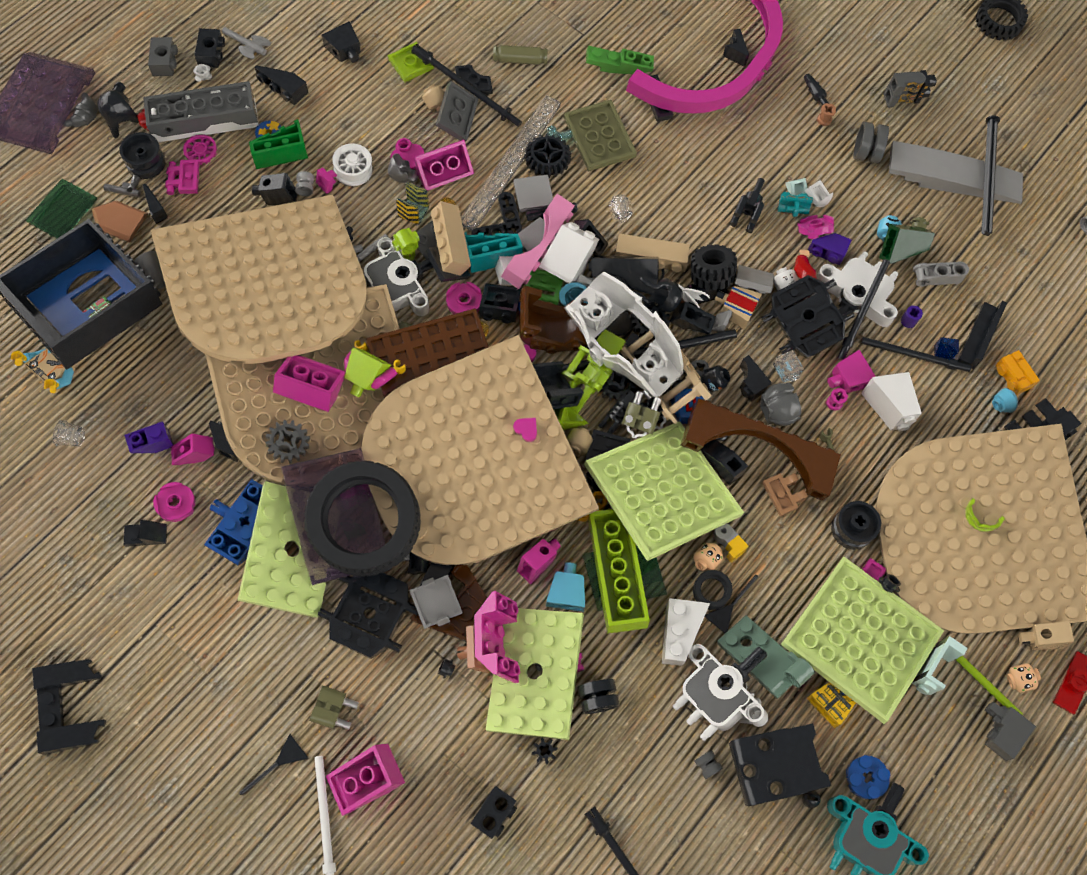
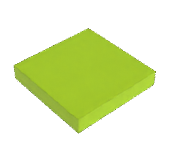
M417 42L387 55L388 60L404 82L434 69V66L431 64L425 65L420 58L411 53L413 46L418 44Z

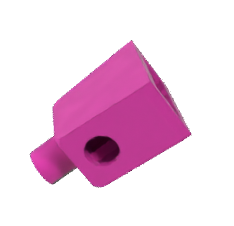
M858 350L834 367L832 370L833 376L828 378V384L832 389L840 386L846 393L863 390L872 377L876 376L861 351Z
M554 538L549 542L542 539L521 557L517 572L531 585L554 562L557 550L561 547L560 543Z

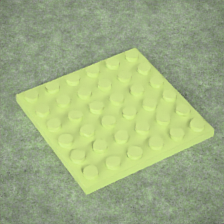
M680 421L653 432V435L648 434L588 459L584 463L586 469L647 561L731 522L744 514V511L703 453L680 446L685 432V428Z
M843 557L781 645L788 651L793 652L798 658L806 660L814 671L885 724L890 719L944 630L894 593L885 591L881 583Z

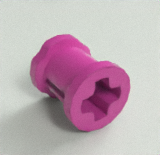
M841 388L834 389L826 400L828 408L834 411L841 409L843 403L848 399L846 391Z

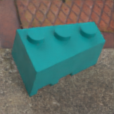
M464 232L471 264L469 267L471 273L495 268L500 256L523 254V246L518 234L495 233V235H484V233H478V235H467V232Z

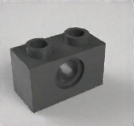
M151 37L148 66L152 76H173L174 69L177 67L175 55H178V48L174 44L172 37Z

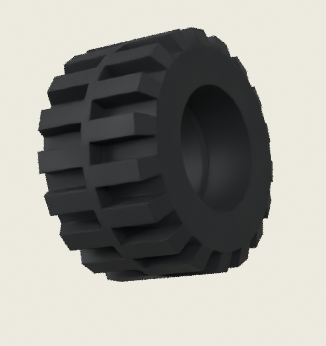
M709 244L695 250L691 258V279L695 285H698L700 288L704 287L706 290H717L729 287L731 283H734L737 271V256L731 248H726V246H720L719 244Z

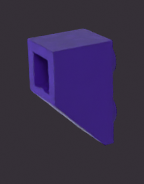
M833 233L813 239L808 250L809 253L816 257H821L830 263L840 265L852 240Z
M163 421L124 435L130 453H158L174 445L169 429Z

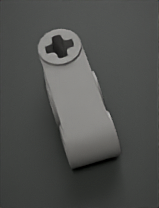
M961 261L920 263L913 267L917 278L915 283L921 287L927 285L960 284L968 274L969 267Z

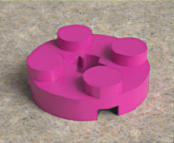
M818 215L804 217L800 220V224L798 223V231L803 235H808L809 239H816L822 234H831L834 232V218L829 215H823V218H818Z
M471 282L453 284L446 294V305L452 314L476 308L478 312L482 299L481 290ZM468 297L469 299H467V302H461L460 298Z
M171 482L162 486L153 500L156 513L167 522H179L191 516L196 503L192 490L179 482ZM173 498H176L177 500L180 499L179 503L176 506H170V503L173 502Z

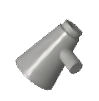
M148 251L139 255L134 260V264L141 266L145 276H151L157 289L164 287L165 282L156 251Z

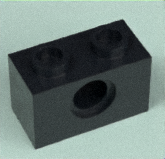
M199 28L194 54L198 65L204 64L211 68H219V63L223 59L222 47H225V38L222 37L220 29Z

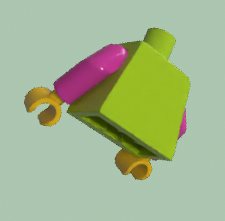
M360 340L354 342L355 348H352L344 358L345 379L354 383L350 394L356 397H361L364 389L376 390L397 374H403L406 371L405 364L402 367H398L401 364L400 360H395L394 367L392 368L391 364L367 352L368 346L366 342L361 346Z

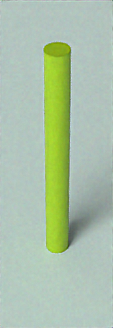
M964 656L955 659L1006 708L1012 707L1023 715Z

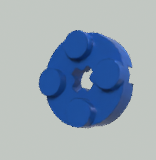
M864 755L852 760L846 770L848 787L857 797L861 799H876L884 795L889 787L890 771L876 757ZM863 773H870L873 778L872 782L866 783Z

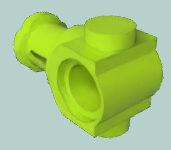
M410 228L401 229L393 235V247L401 253L404 259L413 261L416 256L415 250L418 248V241H420L416 231L412 232Z

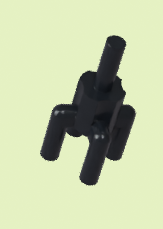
M758 178L753 191H748L746 195L741 196L730 221L732 227H736L741 214L744 213L751 216L746 232H753L764 207L763 197L760 195L765 182L763 178Z

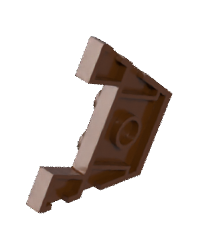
M460 564L456 565L451 571V575L465 585L457 595L463 613L449 618V623L441 626L435 624L428 628L467 642L466 626L474 625V615L486 601L487 596L469 567ZM413 614L410 617L413 622L423 625L419 614L418 616Z

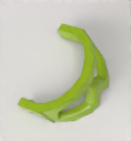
M972 498L965 508V514L968 523L974 529L987 532L1001 526L1005 519L1003 516L999 518L995 525L980 524L972 510L975 499Z

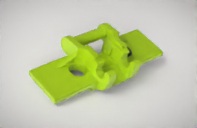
M604 330L596 340L610 355H617L626 343L624 339L607 330ZM581 345L578 348L579 352L566 371L562 372L566 378L570 379L568 383L571 388H576L579 384L585 385L584 394L578 406L572 407L577 413L580 412L591 394L601 390L613 372L612 369L607 368L604 364L601 367L597 365L590 357L589 349ZM587 355L589 365L583 374L578 372L576 375H572L584 356Z

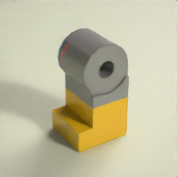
M727 523L716 528L713 532L714 540L722 544L729 552L726 558L731 563L745 553L749 547Z

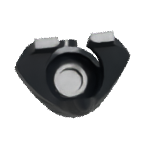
M116 82L114 88L101 94L97 101L98 110L115 139L119 137V124L121 122H139L138 113H135L130 107L129 99L123 93L126 87L121 82Z

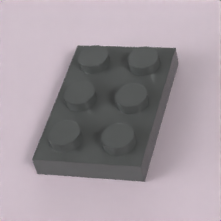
M450 81L445 90L436 126L456 139L466 142L479 99Z

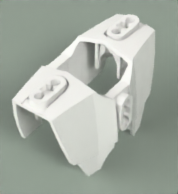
M606 272L598 275L588 288L573 302L564 307L584 335L590 349V357L600 367L604 364L607 368L624 375L653 397H660L683 374V358L680 345L665 322L661 320L656 311L652 313L642 304V297L631 291L626 284ZM584 301L588 302L586 306H582L581 303ZM625 310L633 313L655 336L653 343L649 344V348L639 359L635 358L632 364L619 354L610 355L595 340ZM660 377L665 378L667 382L664 384L661 383Z

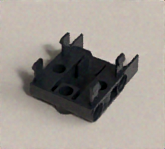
M813 723L730 741L729 746L745 806L749 807L802 795L831 786L829 776L821 771L813 739L816 731ZM759 740H763L766 742V751H763L759 748ZM745 766H749L752 769V777H747L744 774L743 769ZM772 783L777 784L779 787L777 795L773 794L770 790Z

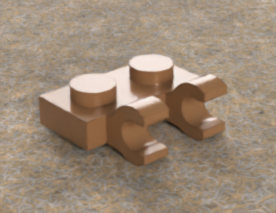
M780 473L762 482L780 517L797 510V504L805 501L808 497L805 490L794 495L791 494L788 487L797 484L796 481L799 479L796 473L785 478Z

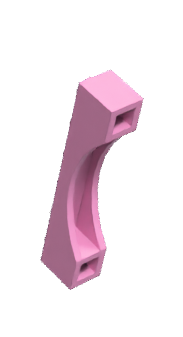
M556 194L543 214L545 227L542 241L532 250L514 255L501 277L518 289H520L523 283L527 285L532 277L530 272L537 270L541 264L538 260L544 258L548 251L546 248L548 245L551 246L556 233L559 232L564 221L569 222L574 214L571 211L575 205L559 194Z

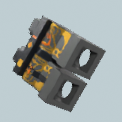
M926 70L894 73L883 94L887 107H894L899 102L912 103L914 101V104L920 103L922 98L929 97L930 87L936 85L935 75H927Z

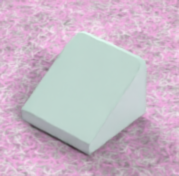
M806 178L785 182L791 195L807 194L805 191L807 189Z

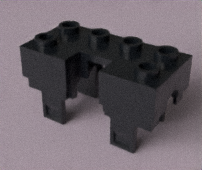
M1046 398L1035 405L1046 418L1044 421L1032 409L1022 415V418L1030 427L1061 424L1065 440L1078 432L1075 428L1082 424L1071 411H1067L1064 407L1056 410ZM1015 419L1004 426L1006 430L1022 429Z

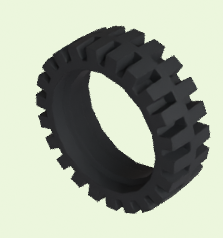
M984 0L976 13L975 20L978 22L977 26L981 27L980 31H986L984 35L988 36L990 34L992 39L997 37L999 41L1002 38L1003 41H1007L1008 38L1011 40L1022 31L1028 20V10L1024 9L1025 5L1021 4V0ZM991 8L1004 9L1012 14L1016 24L1011 26L1000 25L990 18L987 10Z

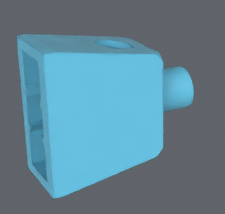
M566 562L564 572H555L547 597L546 607L584 612V575L576 574L577 564Z

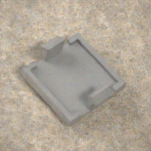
M448 575L436 580L430 578L423 581L421 586L409 590L424 629L435 624L441 626L449 623V618L463 613Z

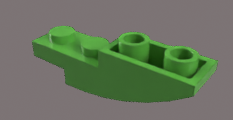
M589 45L586 50V63L600 66V71L634 74L637 69L644 73L654 70L653 55L622 49L619 53Z

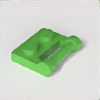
M537 269L535 272L531 271L530 275L532 277L525 286L555 292L554 296L542 294V297L538 300L558 305L563 280L544 270Z

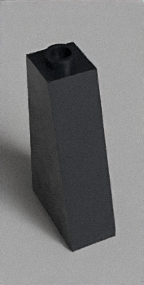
M594 256L592 261L589 260V271H592V277H597L603 272L611 276H619V278L625 280L628 288L652 295L656 290L645 286L640 277L648 279L655 285L659 283V257Z

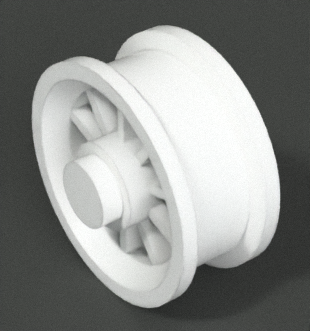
M345 144L334 152L333 166L338 181L348 186H359L370 179L372 175V157L365 147L359 144Z

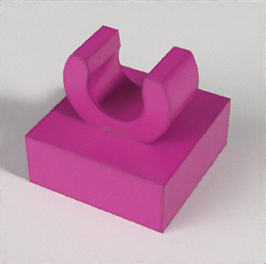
M322 167L317 170L316 184L327 194L332 191L333 184L336 183L334 177L337 174L333 170L327 172Z

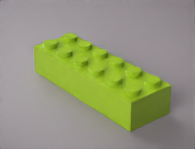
M613 509L590 513L588 524L607 634L647 629L650 619L635 542Z

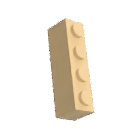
M440 201L432 209L431 217L442 270L461 276L471 264L459 206Z
M619 233L615 256L659 257V269L664 268L674 272H685L690 244Z

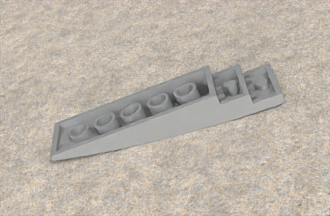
M897 141L892 142L889 163L890 174L902 175L906 181L918 182V187L983 198L985 161L934 148ZM996 165L994 200L1021 204L1023 173Z

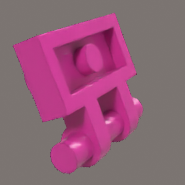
M180 160V166H176L174 161L169 162V167L166 170L168 180L165 183L168 195H174L176 188H178L180 194H198L200 167L198 160Z

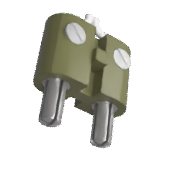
M637 391L633 403L629 402L621 423L627 426V431L635 439L639 436L643 437L647 433L653 435L660 416V412L657 410L661 399L655 397L651 409L639 405L643 393ZM629 427L638 429L640 431H643L644 433L636 434L634 436V432L631 431Z

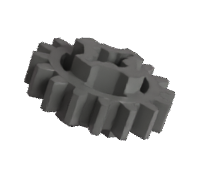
M284 420L283 425L276 422V428L270 427L269 431L271 434H266V439L269 441H266L265 444L266 447H270L268 454L274 453V460L280 457L281 463L288 459L291 464L293 458L300 461L299 455L305 456L306 451L304 449H309L307 442L310 441V436H306L307 429L301 430V423L295 426L294 420L290 424H287V421ZM279 435V439L274 443L275 437ZM284 438L289 442L291 441V445L288 442H284ZM300 440H301V441H302V442H301V445H300V447L297 449L296 444H298V443L300 442Z

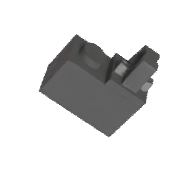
M991 702L985 708V711L993 717L992 721L994 724L992 726L994 728L987 734L989 739L985 745L1003 760H1012L1021 750L1036 726L1014 708L1000 707L996 703Z

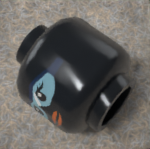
M720 365L705 369L701 377L702 384L705 383L710 392L726 388L730 381L728 370Z

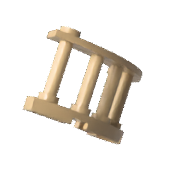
M648 331L629 347L624 344L620 351L626 360L629 358L633 363V360L636 358L633 352L653 338L654 335L651 331ZM682 350L683 369L687 373L686 379L665 395L658 397L661 399L660 405L663 409L661 413L667 420L671 419L674 424L678 422L674 413L695 397L702 396L707 400L712 396L705 383L702 384L699 379L701 378ZM660 377V382L663 383L666 379ZM689 385H694L692 391L672 406H669L667 403Z

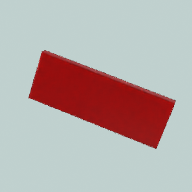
M1079 651L1075 652L1053 701V704L1072 715L1076 714L1083 695L1087 690V656Z

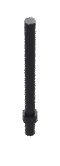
M883 259L850 332L842 342L843 346L837 357L839 360L846 358L849 349L855 343L854 338L890 264V261Z
M866 337L861 339V344L943 365L947 369L970 372L972 365L958 362L957 359H946Z

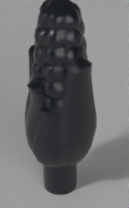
M805 74L804 80L813 99L816 102H820L822 106L826 103L829 104L826 99L827 93L812 75Z

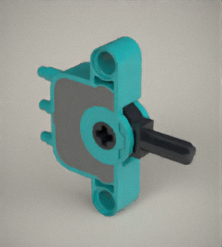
M893 783L882 806H876L873 812L868 811L844 795L834 796L828 800L827 809L829 813L842 821L833 840L836 852L829 866L832 870H836L843 858L854 864L851 875H860L862 870L869 875H895L902 860L910 865H923L928 861V850L922 844L898 830L895 822L897 816L893 813L905 791L901 785ZM837 800H839L843 804V810L841 812L838 811L835 807V803ZM914 849H916L919 853V859L917 861L912 856V851Z

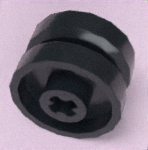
M138 132L127 136L122 141L119 147L120 156L131 175H136L140 179H151L163 171L166 164L165 156L154 136L149 133Z
M853 501L843 506L832 520L831 531L838 544L847 549L857 550L864 548L877 537L881 531L882 522L879 513L873 506L866 502Z

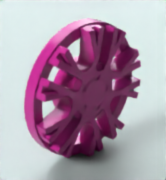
M195 135L185 142L183 152L188 160H197L195 158L198 157L201 165L202 163L208 164L213 157H216L217 146L210 136ZM201 139V142L196 143L195 140Z

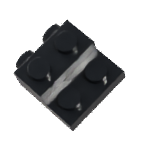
M486 283L480 302L479 317L486 321L494 319L501 320L505 324L515 323L522 288L518 289L516 287Z

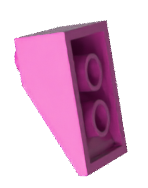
M388 743L372 746L326 775L342 816L386 795L405 783Z

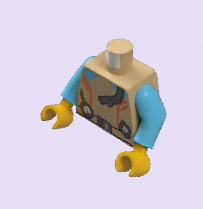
M48 349L24 354L20 351L11 353V360L15 359L14 364L21 366L25 362L27 368L44 382V389L50 388V393H57L61 388L71 384L75 367L72 366L66 370Z

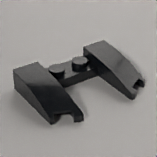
M92 660L71 661L32 668L33 688L37 690L39 731L36 733L39 754L47 755L99 743L100 740L94 739L98 726L105 727V719L64 726L61 687L102 679L100 672L94 674L88 666L92 663Z

